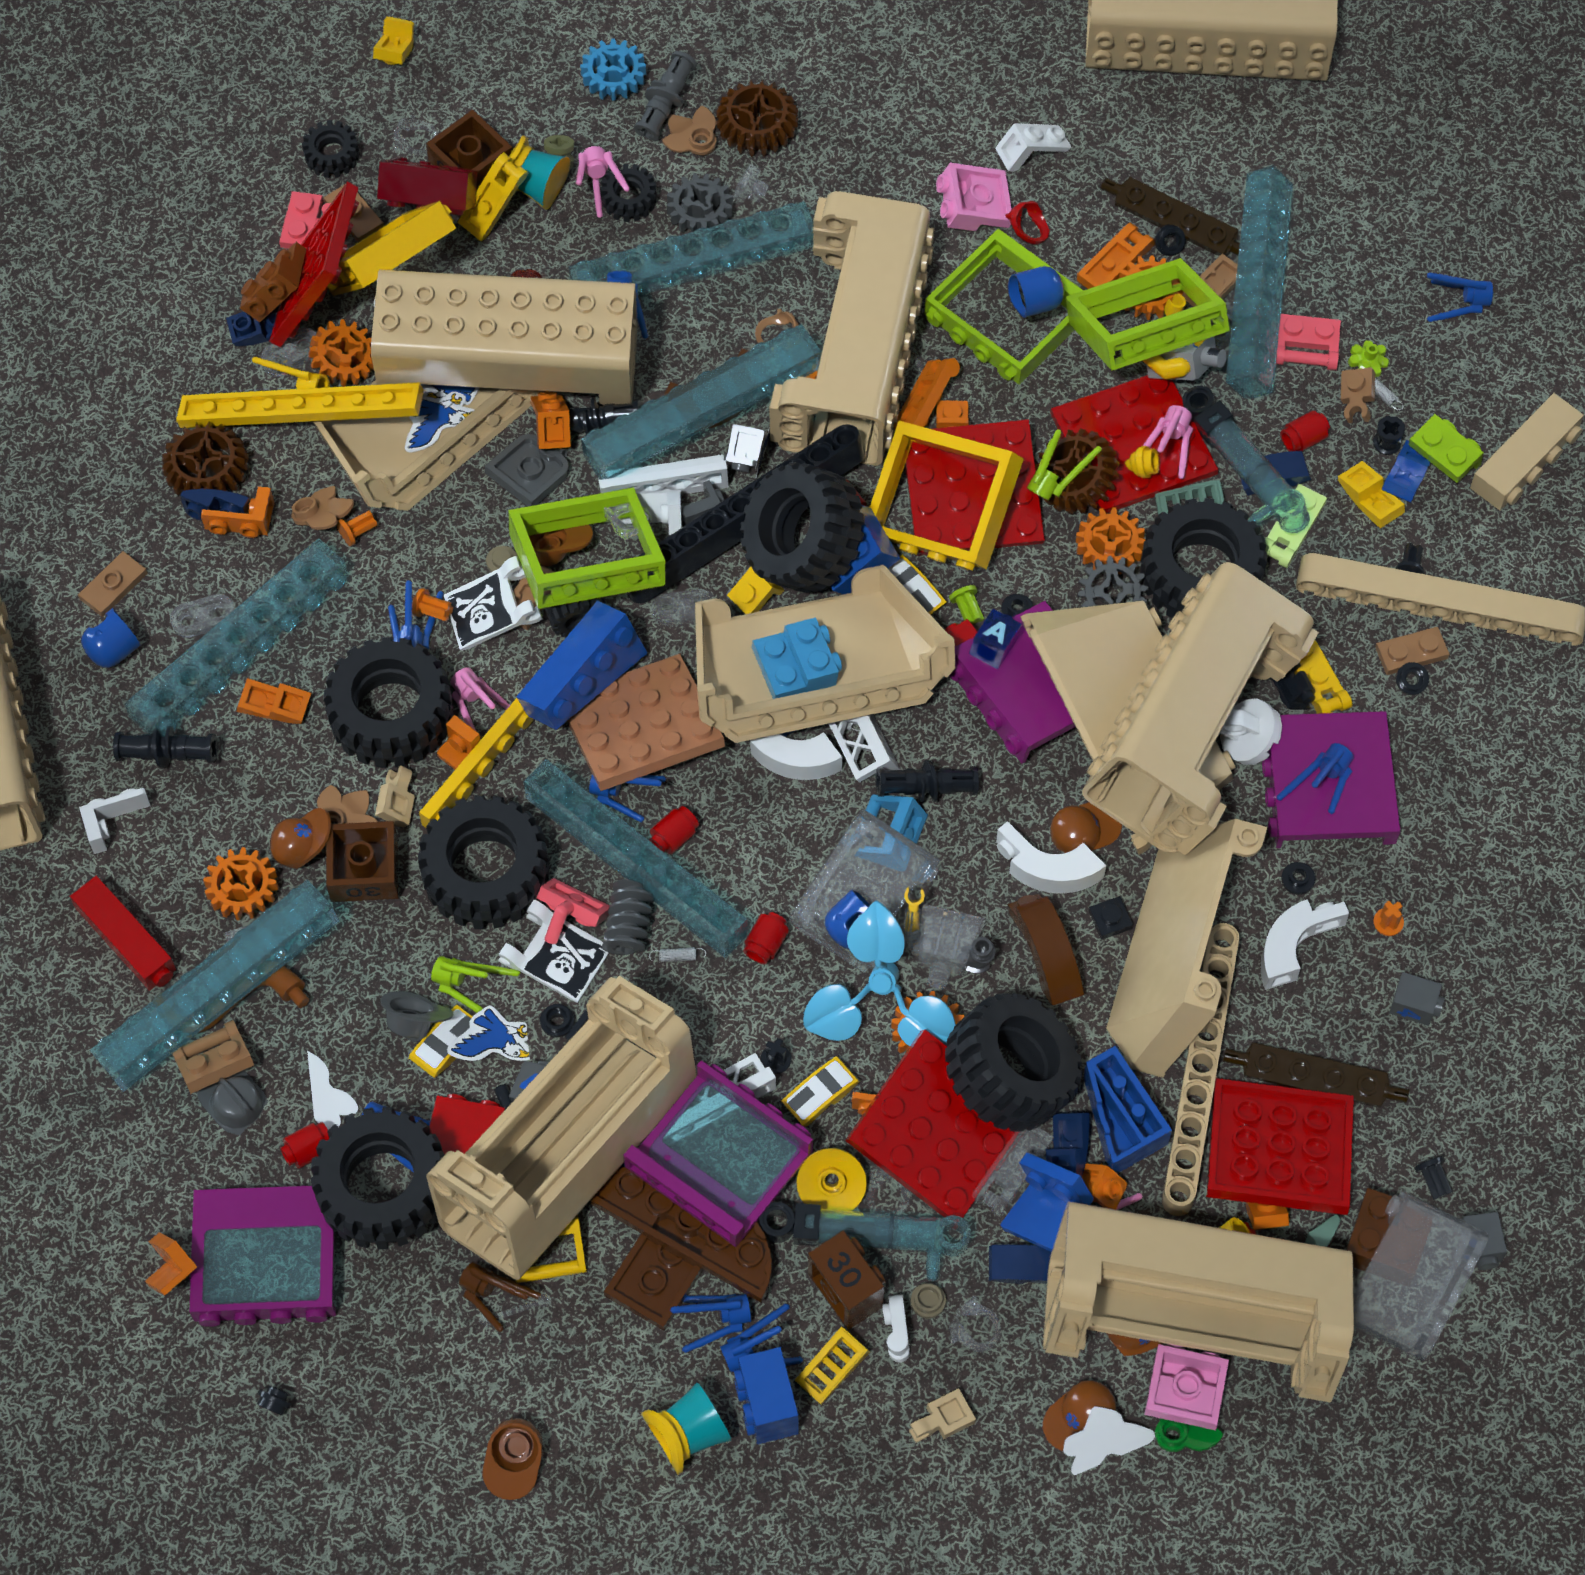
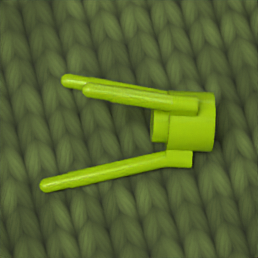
M1057 429L1053 438L1050 439L1039 467L1028 484L1027 489L1048 501L1052 494L1060 497L1064 488L1101 452V446L1095 447L1058 484L1056 481L1059 476L1047 469L1061 435V430Z
M439 956L433 966L431 980L440 984L438 991L449 994L478 1013L483 1008L455 990L453 986H460L465 975L487 978L488 973L519 976L520 971Z

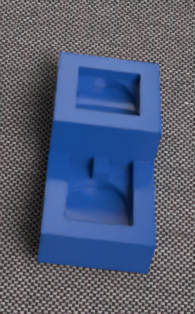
M1407 440L1398 454L1382 490L1412 502L1431 462L1409 446V441Z

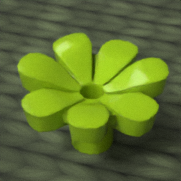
M1367 340L1363 343L1362 347L1355 344L1350 350L1352 356L1348 359L1349 366H1358V369L1372 367L1375 371V377L1381 375V368H1387L1389 365V360L1384 357L1386 348L1383 345L1377 346L1372 341Z

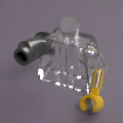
M908 886L904 893L905 901L909 904V907L905 909L903 933L910 953L919 958L918 966L930 969L927 984L936 989H945L950 974L964 977L967 971L978 974L987 971L990 967V961L994 958L995 948L988 938L983 937L986 918L923 904L921 910L919 905L924 901V889L921 887V897L918 900H911L908 896Z

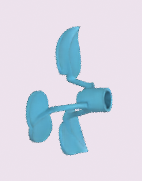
M876 900L853 922L847 935L849 950L858 960L862 962L875 960V966L869 976V983L853 999H851L847 988L840 984L828 985L818 990L810 999L805 1009L804 1027L807 1031L829 1040L840 1041L848 1039L855 1035L862 1023V1013L855 1004L859 1003L870 991L880 995L894 992L899 1009L905 1015L897 1028L901 1039L908 1046H911L920 1031L926 1029L947 1046V1039L954 1030L956 1023L952 1011L945 1002L929 995L913 1000L909 1010L905 1006L900 992L901 986L896 984L899 979V969L894 964L904 952V934L894 915L882 903Z

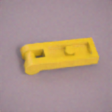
M506 153L498 156L477 189L475 208L464 211V215H461L458 220L461 226L480 241L488 237L519 185L528 176V172L521 166L516 167L511 162L512 158ZM503 172L509 176L507 182L500 178Z
M1314 640L1308 654L1301 659V666L1294 672L1295 675L1299 671H1305L1315 689V699L1311 703L1317 714L1332 713L1338 709L1344 711L1351 708L1352 700L1350 695L1341 686L1318 643ZM1331 692L1333 698L1328 700L1323 698L1322 695Z

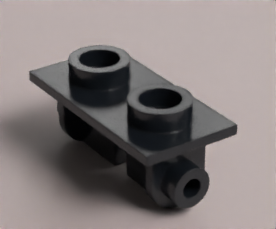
M1299 662L1283 679L1281 678L1278 682L1274 679L1272 680L1280 693L1281 701L1288 709L1309 710L1311 709L1309 703L1315 699V689L1305 671H1299L1294 675V672L1301 666Z

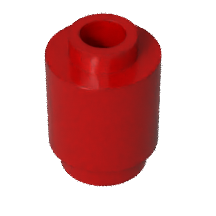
M1312 410L1286 424L1285 429L1280 432L1281 440L1289 452L1304 451L1327 439L1330 425L1322 413L1319 414Z
M684 806L672 809L650 829L652 836L649 839L650 843L661 854L666 851L672 855L696 833L695 829L699 826V822L695 815Z
M769 912L768 915L760 914L744 941L746 945L743 950L744 954L763 965H766L769 959H774L789 933V929L785 925L787 923L786 920L773 912Z
M323 1122L317 1125L311 1123L283 1138L284 1146L280 1147V1150L289 1166L295 1164L300 1169L312 1163V1158L318 1157L316 1148L320 1140H329L328 1129Z

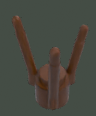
M471 1262L464 1269L459 1279V1285L466 1289L463 1297L472 1302L498 1332L503 1331V1326L478 1298L479 1296L487 1297L496 1286L523 1300L528 1299V1296L538 1300L542 1298L541 1293L500 1276L477 1262Z

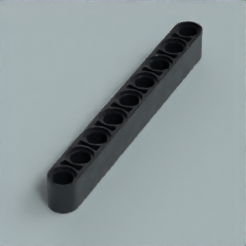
M845 424L833 429L659 542L658 545L665 559V586L627 592L629 599L634 603H645L740 542L744 538V533L740 531L741 522H744L746 515L743 511L745 505H749L752 499L750 494L754 488L760 487V481L766 475H773L772 471L776 468L798 462L810 464L841 476L862 462L865 452L857 427ZM649 571L648 576L654 575L653 571Z

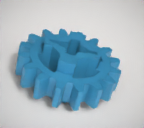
M611 39L610 45L599 41L600 48L589 47L590 55H583V64L580 65L583 84L584 86H589L591 94L599 91L600 99H604L608 94L611 95L612 101H615L619 94L624 99L628 98L627 91L629 90L634 93L638 92L637 84H644L646 63H644L643 53L638 54L637 46L634 45L627 48L626 40L617 45L615 39ZM632 65L633 70H632V72L630 73L629 70H630V66ZM597 66V73L595 74L594 69Z

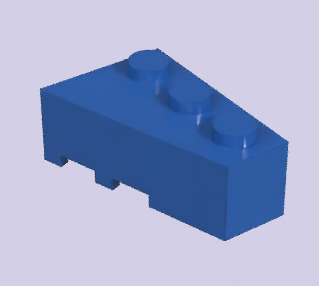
M1116 1046L1087 1061L1083 1078L1106 1165L1118 1174L1167 1146L1172 1129Z

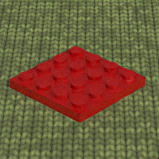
M349 182L344 185L301 243L306 248L299 286L279 304L270 343L281 347L288 337L293 339L299 329L300 321H306L309 318L314 303H320L323 300L329 283L334 285L338 280L342 270L338 264L343 259L348 247L344 244V241L348 238L353 228V223L350 222V219L355 214L359 202L355 200L358 191L357 186Z
M1148 375L1051 408L1050 414L1057 428L1061 430L1063 438H1066L1068 429L1073 430L1077 434L1081 428L1085 429L1088 434L1093 431L1100 438H1106L1110 443V447H1113L1116 451L1115 458L1119 461L1120 467L1115 470L1119 473L1120 479L1111 481L1115 486V491H1106L1105 494L1108 497V501H1103L1101 498L1096 501L1098 511L1100 508H1103L1107 514L1111 512L1113 507L1119 510L1153 498L1156 493L1181 488L1218 475V468L1193 421L1189 423L1193 431L1189 439L1187 463L1183 479L1178 477L1182 436L1178 439L1170 438L1162 453L1157 451L1159 471L1157 474H1152L1150 478L1136 476L1125 465V461L1130 458V455L1136 452L1138 447L1143 446L1156 428L1159 419L1165 417L1170 406L1178 405L1184 407L1183 400L1172 379L1148 378ZM1163 431L1149 449L1157 450L1164 435ZM1097 456L1090 462L1093 466H1098Z
M1029 419L933 428L932 430L1012 451L1024 459L994 548L1043 544L1044 533L1039 496L1027 489L1036 472ZM912 442L905 468L913 535L970 551L998 465ZM919 550L916 556L928 555V553Z
M924 1029L920 1031L845 1141L941 1216L957 1225L1020 1132L1010 1131L1009 1127L1006 1130L993 1127V1122L989 1121L986 1123L977 1117L978 1113L973 1109L971 1111L968 1110L963 1104L965 1100L961 1095L957 1096L952 1088L954 1085L953 1079L948 1078L946 1066L949 1065V1062H945V1048L947 1046Z
M1216 1078L1213 1092L1206 1197L1348 1215L1350 1208L1354 1096Z

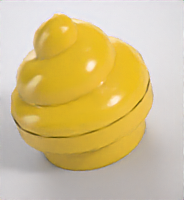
M1148 446L1138 447L1136 452H1133L1130 458L1125 461L1126 467L1138 477L1150 478L1152 474H1157L1159 471L1157 450L1149 449Z

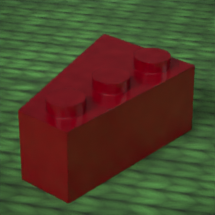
M400 156L380 161L377 199L387 200L388 206L405 207L406 203L416 204V208L440 201L442 205H446L451 210L450 214L464 215V211L475 208L478 171L449 165H430L431 162L420 161V163L407 162V158Z

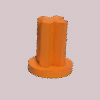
M366 511L348 522L340 519L336 526L342 538L351 547L355 544V537L377 526V522L373 518L371 511Z
M424 588L418 590L412 602V614L416 617L426 614L443 621H448L449 614L453 612L451 602L430 596L429 590Z
M1387 901L1384 907L1377 911L1373 923L1375 929L1380 934L1394 936L1401 932L1404 926L1401 903L1396 902L1393 905L1390 901Z

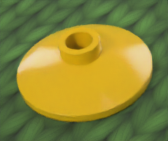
M825 1148L809 1155L798 1171L797 1190L804 1204L821 1205L822 1216L836 1217L849 1213L860 1204L866 1191L867 1180L862 1164L855 1156L842 1149ZM828 1174H835L839 1180L835 1184H829L825 1177Z

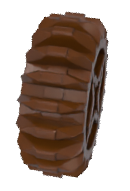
M750 79L748 86L738 83L737 90L729 88L727 96L722 97L720 106L717 109V128L720 131L722 140H727L730 149L737 146L739 154L749 149L751 157L755 154V150H761V154L765 157L767 149L770 148L776 154L778 145L786 148L788 139H793L795 130L798 127V109L794 105L793 97L787 95L785 87L777 90L775 82L767 86L763 79L760 84H754Z
M210 421L206 427L201 428L196 422L195 429L189 430L184 426L182 436L173 434L172 439L174 443H166V453L162 454L163 475L166 476L167 485L174 489L178 497L182 491L192 489H215L222 491L229 489L237 492V483H244V473L248 472L249 466L247 463L248 454L247 450L244 449V443L240 438L236 437V433L232 429L226 431L222 423L214 429ZM213 447L220 448L229 455H223L222 452L214 451ZM180 469L188 470V473H195L197 478L186 475Z
M1081 428L1077 434L1073 430L1068 429L1066 438L1060 435L1047 469L1062 479L1088 455V452H1091L1097 446H1101L1102 450L1097 455L1098 466H1093L1089 463L1066 486L1065 492L1063 491L1060 497L1052 494L1049 501L1044 499L1048 505H1054L1053 507L1059 512L1066 510L1068 514L1073 515L1076 509L1086 514L1088 505L1093 509H1098L1096 501L1100 498L1103 501H1108L1105 493L1107 490L1115 491V486L1111 481L1120 479L1119 473L1115 470L1120 465L1119 461L1115 458L1116 451L1113 447H1110L1107 439L1100 438L1093 431L1088 434L1085 429ZM1044 452L1038 453L1040 459H1042ZM1040 463L1035 464V470H1036V471H1037V469H1038Z

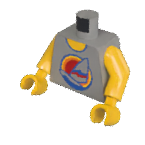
M1175 294L1172 301L1168 299L1164 308L1166 316L1183 311L1186 299L1180 294ZM1213 336L1145 359L1143 362L1147 365L1148 378L1197 380L1210 366L1222 368L1226 362V351L1216 348L1215 337Z

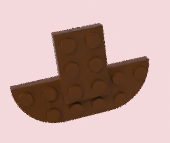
M626 1167L619 1168L588 1202L641 1233L604 1290V1296L661 1330L665 1331L675 1313H671V1307L681 1306L703 1270L758 1302H763L770 1285L772 1263L766 1236L757 1222L739 1245L735 1247Z

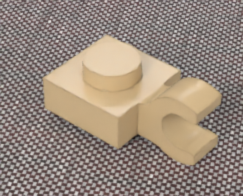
M401 765L398 768V773L393 770L388 771L386 784L381 785L375 816L386 821H394V824L398 827L409 825L415 795L407 792L412 777V770Z
M958 1388L928 1403L926 1409L930 1415L913 1422L910 1425L912 1429L909 1432L915 1443L931 1436L938 1430L943 1439L975 1424L976 1418Z

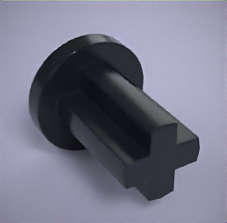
M1412 543L1406 544L1403 560L1396 565L1395 569L1424 574V568L1420 565L1423 551L1422 546H1414Z
M779 1038L776 1039L775 1043L768 1041L766 1048L761 1054L763 1066L765 1068L770 1067L773 1074L785 1072L791 1064V1054L783 1046V1040Z
M1444 1156L1428 1160L1414 1167L1416 1173L1422 1172L1433 1200L1453 1193L1441 1165L1445 1162Z

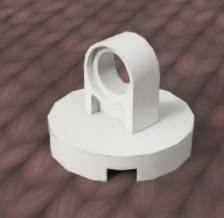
M1246 699L1237 704L1232 709L1220 731L1222 749L1228 751L1233 760L1244 765H1255L1267 759L1270 755L1267 751L1272 747L1273 743L1278 744L1281 738L1282 722L1280 714L1270 704L1259 699Z

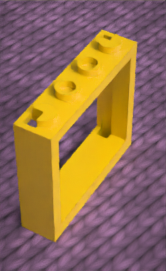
M438 201L407 211L346 251L343 259L339 262L338 266L342 268L341 274L334 285L329 283V291L335 296L363 289L377 280L379 269L393 270L452 232L456 227L450 215L451 210Z
M898 421L869 508L872 509L889 540L900 544L899 550L913 555H917L919 550L928 553L927 558L941 563H945L947 558L955 560V566L965 570L973 571L974 566L987 570L1024 459L1009 450ZM912 442L998 465L970 551L884 527Z

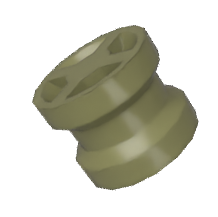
M552 135L544 140V149L548 154L567 156L570 158V169L574 166V157L571 155V152L574 150V140L565 135Z

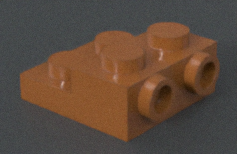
M295 242L288 250L282 249L274 262H267L258 272L254 280L249 279L242 287L241 294L243 296L240 309L258 322H261L299 286L306 248Z

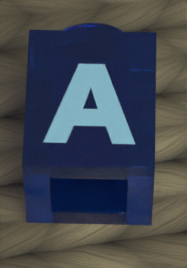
M992 609L976 633L969 654L998 669L1015 644L1022 624L1014 620L1010 615Z

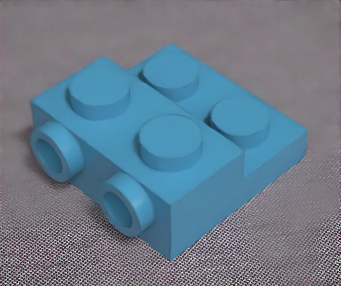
M816 617L785 625L783 633L752 641L751 648L773 699L836 685L838 674L842 670L841 660L837 652H830L827 645L830 644L829 631L826 625L819 626Z

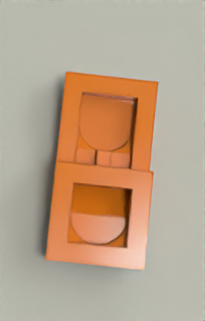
M247 678L236 712L286 723L302 724L311 693L282 683L277 688Z

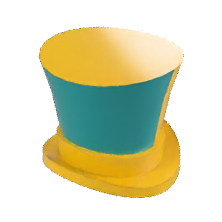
M522 135L509 156L512 158L511 162L516 167L521 166L528 172V176L516 191L527 195L543 209L547 210L553 204L566 181L570 169V158L534 150L533 147L529 146L528 138ZM503 172L500 178L507 182L509 176Z
M695 1383L681 1399L666 1411L662 1410L657 1413L653 1410H645L641 1413L650 1430L662 1446L677 1475L683 1472L684 1461L689 1459L690 1455L731 1441L726 1426L699 1383Z

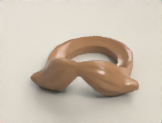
M777 309V314L761 320L756 326V341L767 351L779 352L793 345L801 346L800 326L795 320L794 315L790 312ZM792 323L793 328L785 341L780 345H768L762 340L761 333L765 327Z

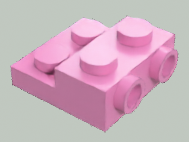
M949 163L944 172L938 176L936 189L938 193H943L944 199L940 207V215L942 218L947 219L948 228L976 231L980 225L1003 228L1011 226L1010 220L1005 217L1012 210L1005 170Z
M1158 1344L1144 1415L1216 1431L1229 1360L1221 1358L1212 1352L1197 1353L1185 1350L1182 1346Z

